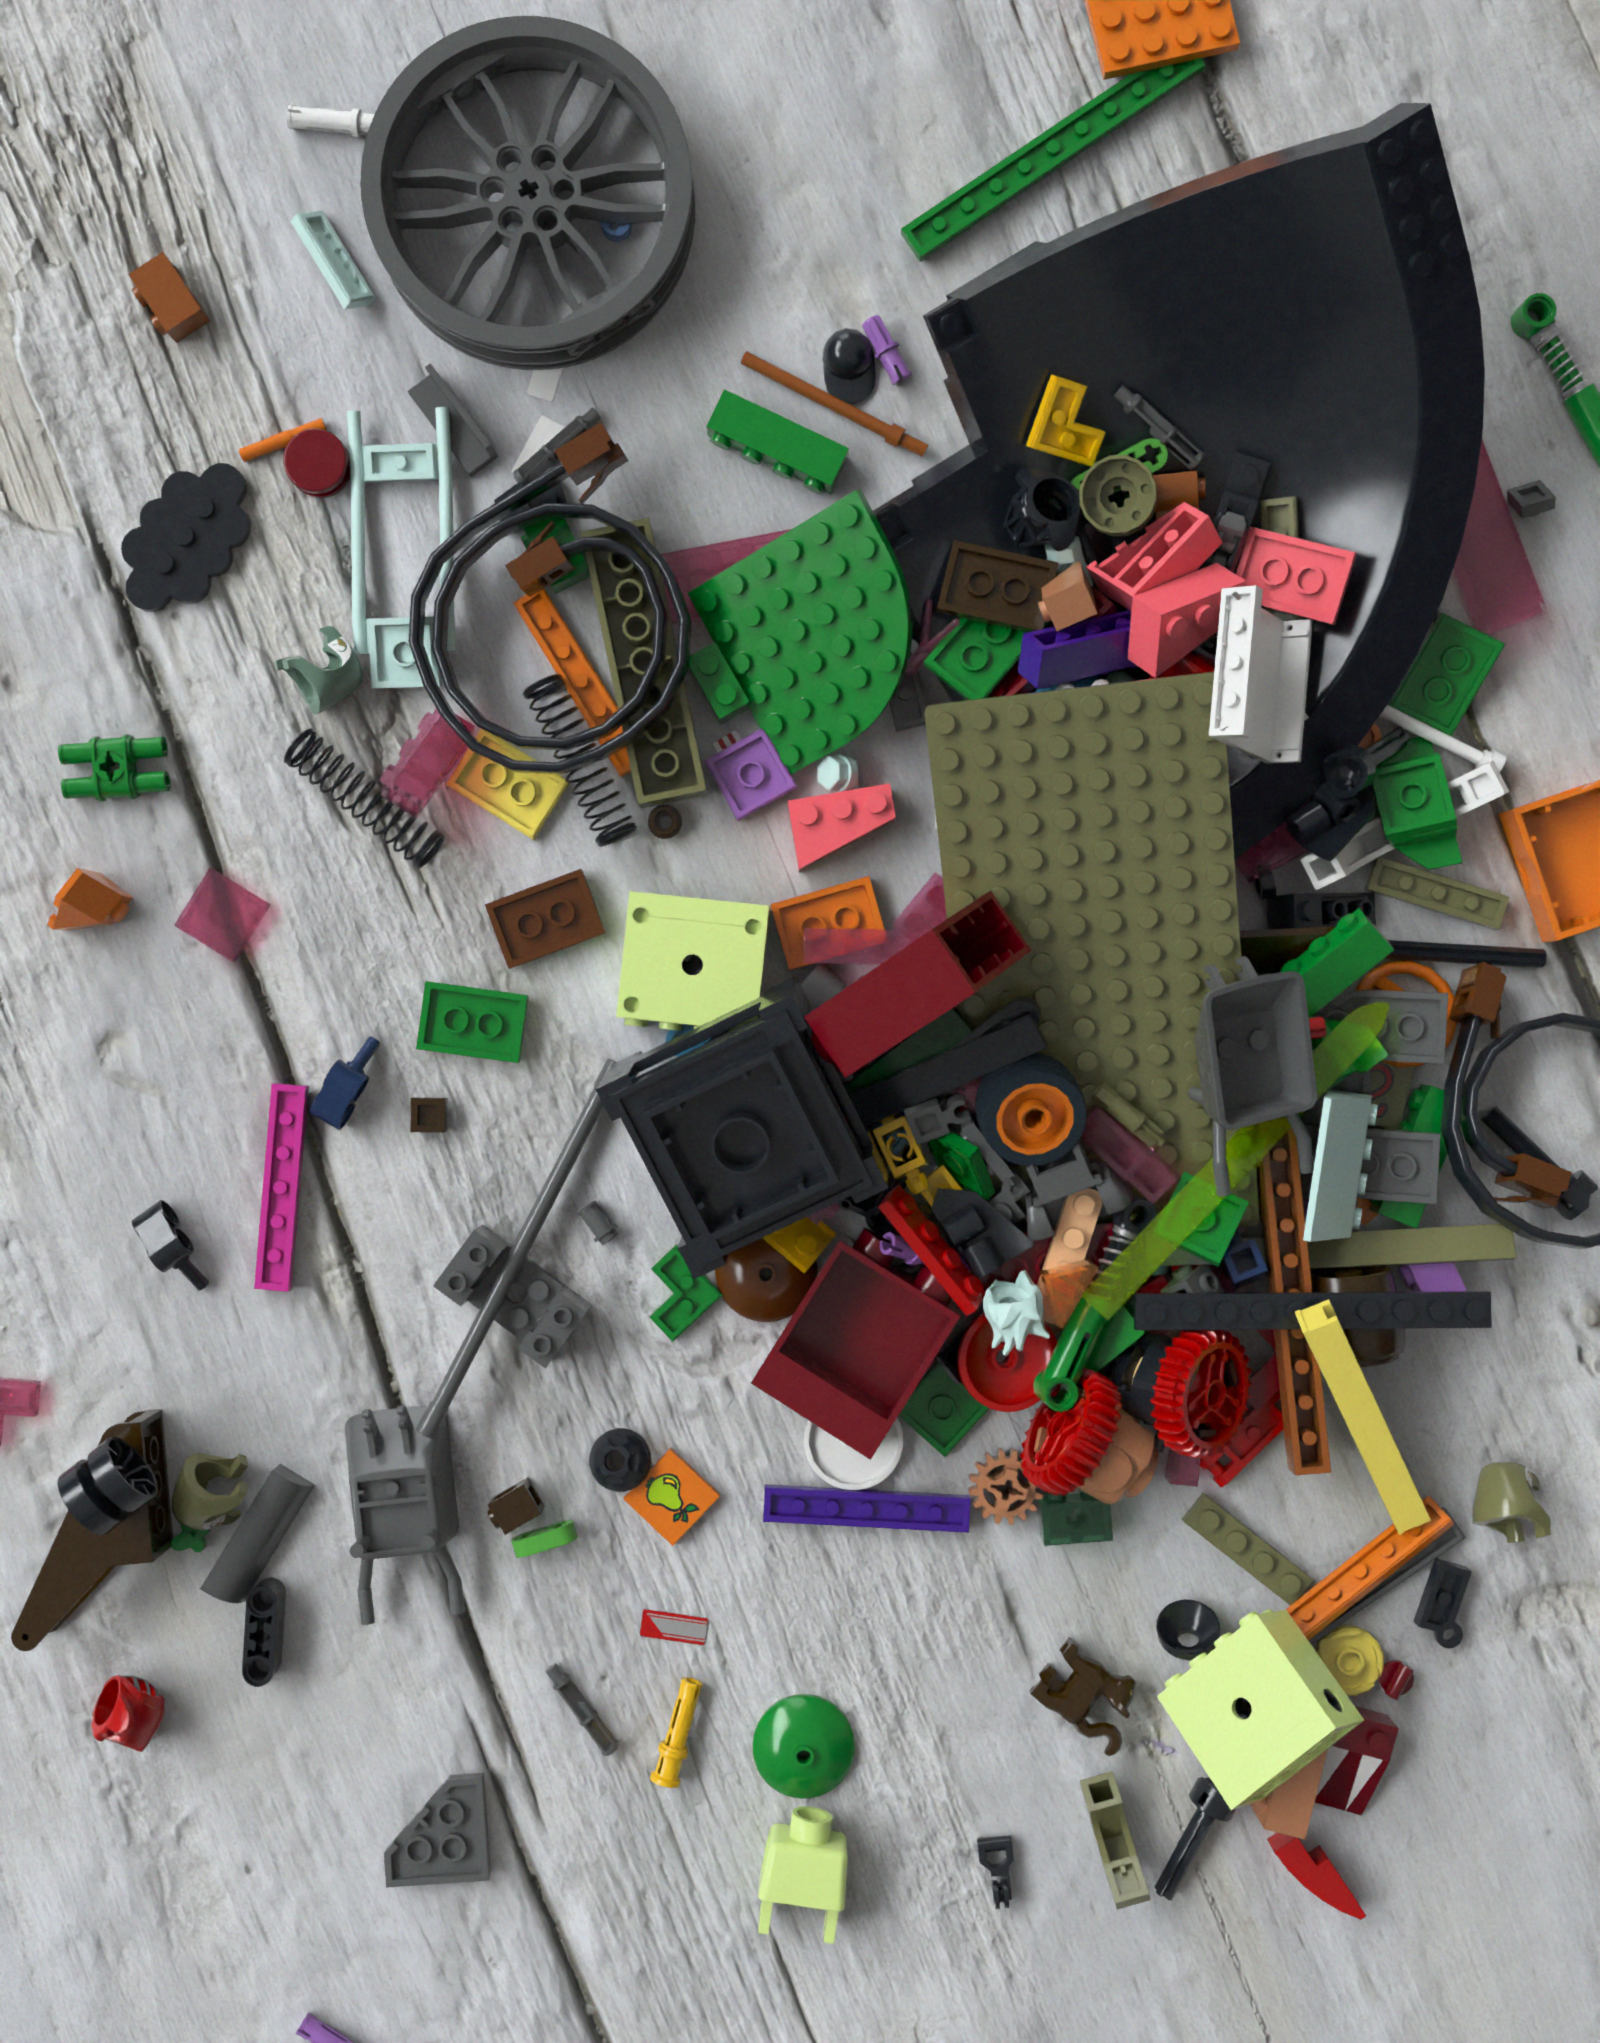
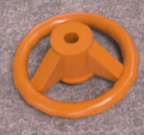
M1411 960L1388 961L1370 970L1357 985L1355 991L1373 989V987L1376 990L1405 991L1386 977L1392 974L1409 973L1425 979L1438 993H1448L1445 1049L1453 1041L1458 1022L1448 1019L1454 995L1446 980L1431 967ZM1381 1061L1398 1068L1420 1067L1426 1064L1417 1062Z

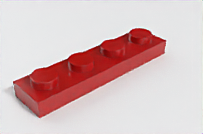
M900 1185L890 1190L878 1208L963 1313L968 1316L976 1311L986 1292L980 1280L970 1273L961 1262L959 1254L944 1241L935 1224L928 1221L917 1207L914 1198L907 1194Z

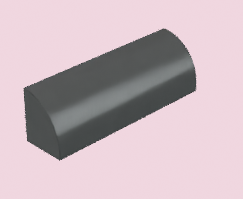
M282 1464L273 1469L200 1590L225 1602H244L315 1484Z

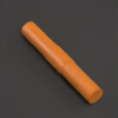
M319 418L238 450L243 462L270 452L286 448L289 441L303 430L312 428L327 430L324 420Z

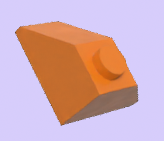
M77 868L55 896L53 905L59 908L57 916L53 914L49 917L47 926L53 930L69 931L113 925L114 922H120L127 915L130 909L128 904L133 897L102 873Z

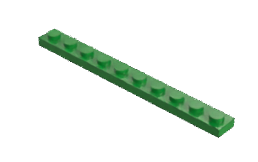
M1199 58L1129 74L901 228L902 237L919 262L1201 73L1205 63Z

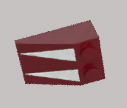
M1355 1706L1364 1721L1328 1748L1314 1803L1362 1816L1390 1762L1399 1728L1387 1714Z

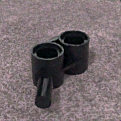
M160 1200L134 1218L132 1226L141 1238L149 1259L161 1272H167L171 1268L179 1269L194 1287L200 1291L209 1284V1281L189 1260L190 1255L194 1253L193 1244L181 1229L176 1228L180 1222L175 1211L167 1202Z

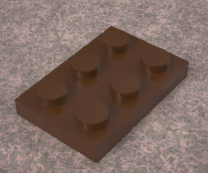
M582 869L485 904L508 969L606 934Z

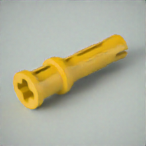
M681 1678L666 1738L658 1746L660 1755L656 1770L651 1772L650 1780L663 1787L678 1788L680 1786V1769L683 1759H686L689 1753L686 1746L687 1737L703 1686L701 1681L694 1678Z

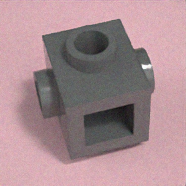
M1208 1264L1196 1265L1194 1267L1183 1265L1172 1273L1174 1278L1161 1290V1293L1224 1292Z

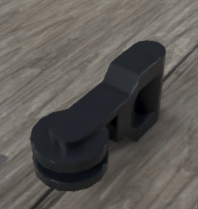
M1011 1835L977 1838L979 1863L990 1870L991 1877L1005 1876L1006 1878L1001 1879L1002 1884L1000 1886L997 1885V1880H992L995 1909H1000L1001 1902L1004 1903L1005 1908H1009V1901L1012 1900L1009 1865L1014 1861ZM1005 1850L1006 1858L1001 1863L991 1864L986 1860L985 1852Z

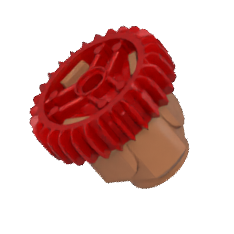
M1085 1368L1077 1385V1402L1072 1408L1067 1411L1058 1412L1052 1410L1043 1402L1039 1408H1035L1037 1412L1034 1418L1029 1420L1031 1422L1029 1430L1025 1431L1027 1438L1021 1443L1024 1448L1020 1454L1023 1460L1021 1468L1023 1469V1475L1027 1477L1029 1482L1055 1496H1064L1068 1492L1076 1491V1488L1105 1504H1113L1120 1501L1124 1496L1127 1498L1135 1497L1147 1487L1157 1468L1158 1449L1155 1446L1153 1432L1139 1425V1419H1135L1122 1410L1121 1394L1118 1392V1387L1097 1371ZM1057 1384L1056 1387H1053V1389L1051 1390V1396H1054L1059 1392L1061 1384Z

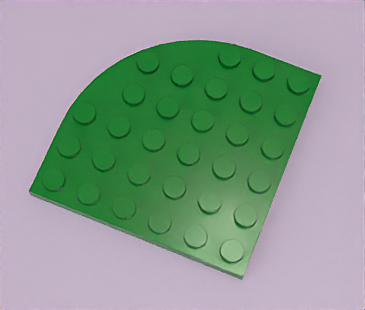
M861 489L853 491L688 592L713 642H716L750 702L748 707L760 729L762 728L770 737L790 775L863 734L878 720L888 703L893 700L903 680L912 645L913 623L910 621L909 590L898 559Z

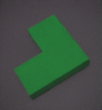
M677 1244L651 1268L674 1294L650 1315V1318L673 1342L709 1309L722 1294L706 1275L696 1279L693 1278Z

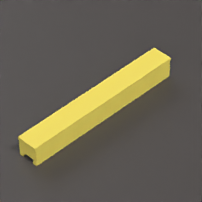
M1329 1299L1301 1311H1295L1302 1332L1398 1534L1400 1535L1404 1531L1430 1522L1431 1519Z

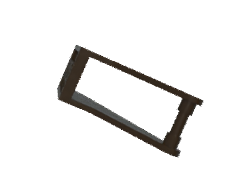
M162 1409L133 1413L127 1417L124 1423H118L108 1428L98 1444L99 1446L106 1439L113 1436L129 1443L152 1470L158 1485L157 1495L136 1512H128L127 1519L106 1535L92 1533L82 1526L68 1510L11 1634L12 1643L18 1650L30 1651L34 1649L48 1633L54 1632L61 1627L116 1566L151 1563L171 1548V1542L174 1538Z

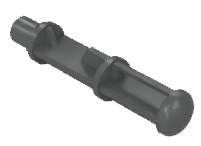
M1124 385L1118 389L1114 397L1124 405V410L1127 414L1135 411L1151 426L1149 433L1154 438L1161 440L1160 443L1165 444L1166 448L1189 470H1194L1201 465L1205 458L1203 451L1199 450L1174 425L1144 400L1140 394H1133ZM1179 434L1188 444H1190L1198 452V454L1196 455L1193 451H1191L1175 435ZM1169 442L1190 462L1186 463L1177 453H1175L1167 445V443Z
M592 407L583 416H576L564 429L543 445L541 449L518 469L513 471L516 482L522 481L526 485L559 460L555 450L592 428L601 419L598 412Z
M557 1663L552 1664L545 1672L553 1682V1689L557 1690L578 1718L579 1724L584 1726L601 1749L602 1755L609 1756L613 1754L620 1745L619 1740L614 1738L597 1715L598 1712L593 1710L573 1683L571 1676L564 1673Z

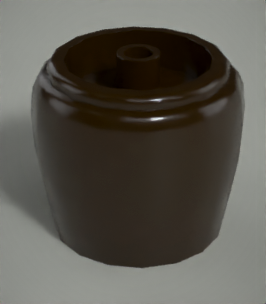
M1388 1267L1310 1271L1312 1292H1398L1392 1270ZM1343 1329L1360 1367L1391 1363L1399 1358V1354L1404 1351L1406 1329Z

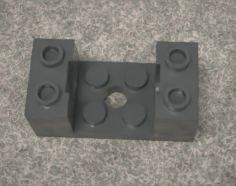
M482 1224L473 1230L433 1287L459 1306L468 1301L480 1310L512 1245ZM526 1256L513 1284L517 1283L524 1287L526 1292L525 1299L521 1302H514L506 1295L494 1321L522 1341L518 1346L519 1350L546 1368L592 1304Z

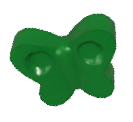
M180 1523L182 1532L172 1540V1549L182 1551L192 1548L194 1552H201L207 1545L204 1537L212 1529H193Z

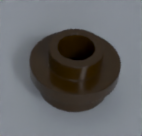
M659 805L650 812L648 827L654 836L660 839H670L681 830L682 817L673 806ZM668 816L672 820L670 827L661 828L659 826L660 818Z

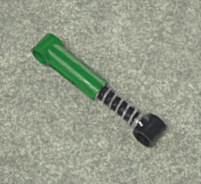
M1133 1194L1134 1200L1128 1207L1112 1214L1113 1224H1115L1113 1225L1114 1228H1112V1233L1114 1234L1108 1237L1110 1240L1108 1247L1103 1248L1105 1252L1103 1259H1098L1100 1265L1098 1270L1093 1271L1095 1274L1093 1281L1088 1282L1090 1288L1088 1292L1080 1290L1046 1369L1041 1371L1034 1380L1033 1388L1037 1398L1054 1411H1067L1077 1402V1385L1113 1306L1109 1302L1112 1300L1110 1297L1111 1290L1116 1289L1115 1281L1121 1278L1119 1272L1122 1267L1126 1266L1124 1262L1126 1257L1132 1255L1130 1252L1131 1246L1136 1244L1139 1235L1142 1236V1234L1147 1233L1156 1224L1157 1210L1154 1205ZM1138 1206V1215L1130 1221V1212ZM1061 1384L1059 1392L1051 1396L1053 1387Z

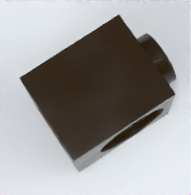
M529 1477L494 1496L488 1504L490 1509L487 1512L494 1527L497 1529L501 1527L506 1535L541 1515L545 1505Z

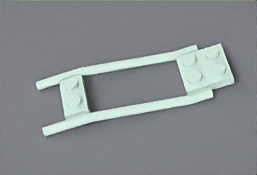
M448 407L435 408L436 444L416 443L362 446L361 412L355 410L347 411L351 477L353 643L356 655L370 654L372 689L424 686L408 642L410 617L366 619L365 482L439 479L441 545L453 534V476ZM454 555L444 563L440 571V589L454 561ZM454 599L449 607L447 652L456 651ZM434 616L425 617L424 647L439 687H443L442 676L432 650Z

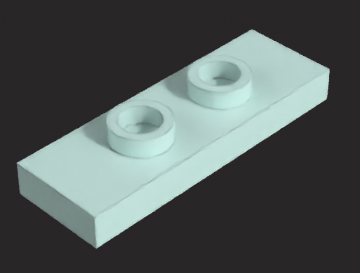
M314 211L295 214L291 220L293 227L344 310L371 305L375 299L374 294L324 212Z

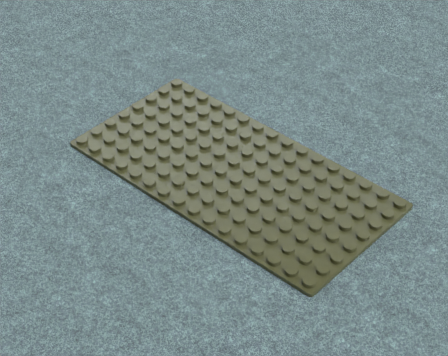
M1214 672L928 705L925 708V723L947 919L991 890L1032 950L975 994L959 1003L957 1009L971 1026L975 1028L1014 998L1026 996L1037 1002L1041 1009V1018L1038 1026L1048 1043L1047 1048L1039 1051V1053L1047 1054L1060 1061L1075 1077L1085 1099L1087 1118L1085 1129L1080 1139L1089 1160L1106 1161L1131 1185L1133 1194L1151 1202L1156 1208L1157 1213H1164L1183 1172L1215 1186L1212 1162L1213 1119L1205 1114L1202 1104L1188 1097L1190 1088L1194 1086L1201 1088L1195 1035L1204 997L1211 991L1205 984V980L1210 979V975L1203 971V967L1214 964L1226 985L1241 981L1237 976V972L1242 971V966L1235 963L1236 958L1241 957L1227 744L1209 736ZM983 1076L965 1083L968 1111H974L975 1114L977 1088H979V1083L982 1081ZM1105 1082L1136 1109L1144 1112L1149 1119L1163 1129L1164 1133L1161 1136L1166 1139L1161 1147L1153 1144L1150 1148L1133 1133L1128 1132L1123 1124L1091 1099L1097 1087ZM1253 1125L1235 1130L1226 1129V1159L1231 1194L1249 1202L1238 1227L1255 1226L1259 1223L1260 1218ZM1014 1164L1015 1168L1030 1185V1188H1032V1181L1026 1166ZM989 1174L995 1191L1001 1188L1002 1181L997 1174L994 1176ZM1025 1195L1017 1201L1024 1208L1026 1213ZM1138 1206L1130 1212V1221L1138 1215ZM1027 1214L1024 1218L1013 1224L1021 1232H1028ZM1112 1214L1097 1219L1096 1223L1113 1221L1114 1219Z

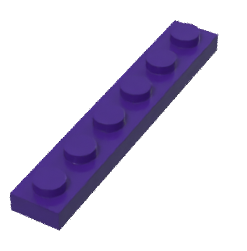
M765 1484L763 1522L969 1533L971 1498L970 1495L862 1489L845 1490L841 1488Z

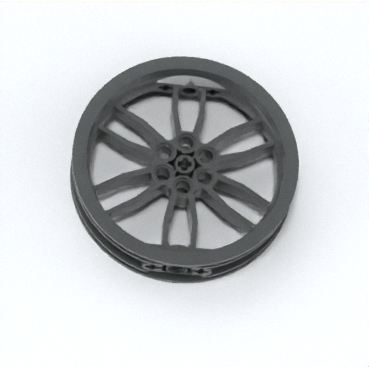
M541 16L502 17L462 28L428 47L400 73L380 102L368 130L361 163V201L366 226L377 255L399 295L424 326L445 343L472 358L496 366L519 370L559 369L594 360L620 347L645 328L666 304L683 274L691 250L695 227V193L689 149L683 127L672 102L653 74L628 50L599 32L566 20ZM540 70L565 73L548 102L535 144L532 146H522L518 141L505 104L490 81L499 75L518 71ZM583 78L603 87L602 93L580 127L561 147L554 144L560 117L579 79ZM478 88L480 91L484 90L502 121L508 142L501 144L496 149L469 125L457 105V102L469 98ZM617 97L623 100L639 117L651 136L661 161L660 163H613L573 172L570 171L595 139ZM446 108L467 142L491 168L486 174L444 168L401 171L410 147L418 133L431 117ZM551 161L555 163L554 167L550 170L540 169L544 162ZM512 162L520 164V167L515 171L505 170L506 166ZM649 181L665 182V204L661 205L615 204L584 197L585 193L616 184ZM400 188L450 189L477 195L475 200L443 209L398 212V189ZM566 190L574 193L567 200L557 198L561 192ZM494 193L504 194L503 198L497 202L489 201L490 196ZM531 193L535 198L530 199L527 195ZM575 218L616 224L661 221L662 225L650 257L641 271L616 286L595 250L571 225V221ZM492 220L491 224L466 254L444 296H441L427 282L414 264L401 231L403 229H450ZM547 221L557 223L556 227L552 230L545 231L541 229L542 225ZM513 222L522 223V227L514 232L507 231L509 224ZM565 243H568L593 268L605 287L606 292L594 296L585 305L582 302L578 304L560 272L554 250ZM502 244L507 247L508 252L502 275L481 317H474L457 308L456 306L481 266ZM531 245L542 247L556 286L573 313L555 324L522 327L494 323L514 289L527 248Z

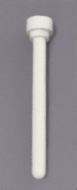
M1389 705L1386 706L1379 716L1474 763L1475 768L1494 760L1500 772L1505 764L1506 755L1494 749L1491 751L1485 749L1482 752Z

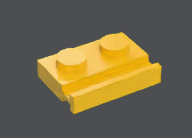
M812 1214L763 1237V1239L800 1271L805 1273L836 1236V1233Z

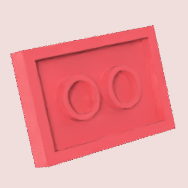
M1250 526L1236 575L1246 580V586L1257 585L1263 589L1261 606L1335 625L1357 553Z

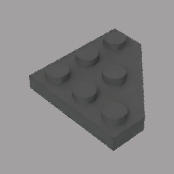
M484 1773L450 1775L390 1843L384 1852L386 1888L489 1881L491 1866Z

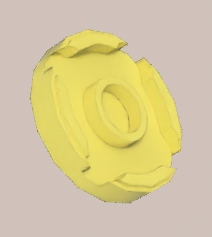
M1355 1625L1338 1626L1319 1639L1315 1647V1651L1347 1696H1357L1369 1691L1375 1685L1374 1682L1378 1679V1675L1380 1674L1381 1677L1384 1670V1655L1379 1643L1367 1630Z

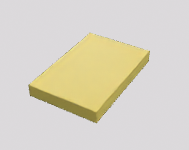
M483 729L476 736L482 745L513 760L536 761L503 739ZM468 749L446 785L535 840L570 783L556 774L517 773Z

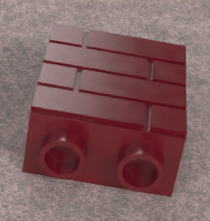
M864 1227L857 1240L845 1233L841 1237L751 1384L871 1460L961 1317V1309L952 1301L950 1295L926 1266L923 1265L916 1278L892 1263L895 1258L894 1256L885 1255L880 1251V1240L892 1242L884 1239L871 1229Z

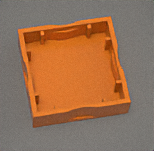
M1600 779L1499 813L1541 941H1558L1600 927Z

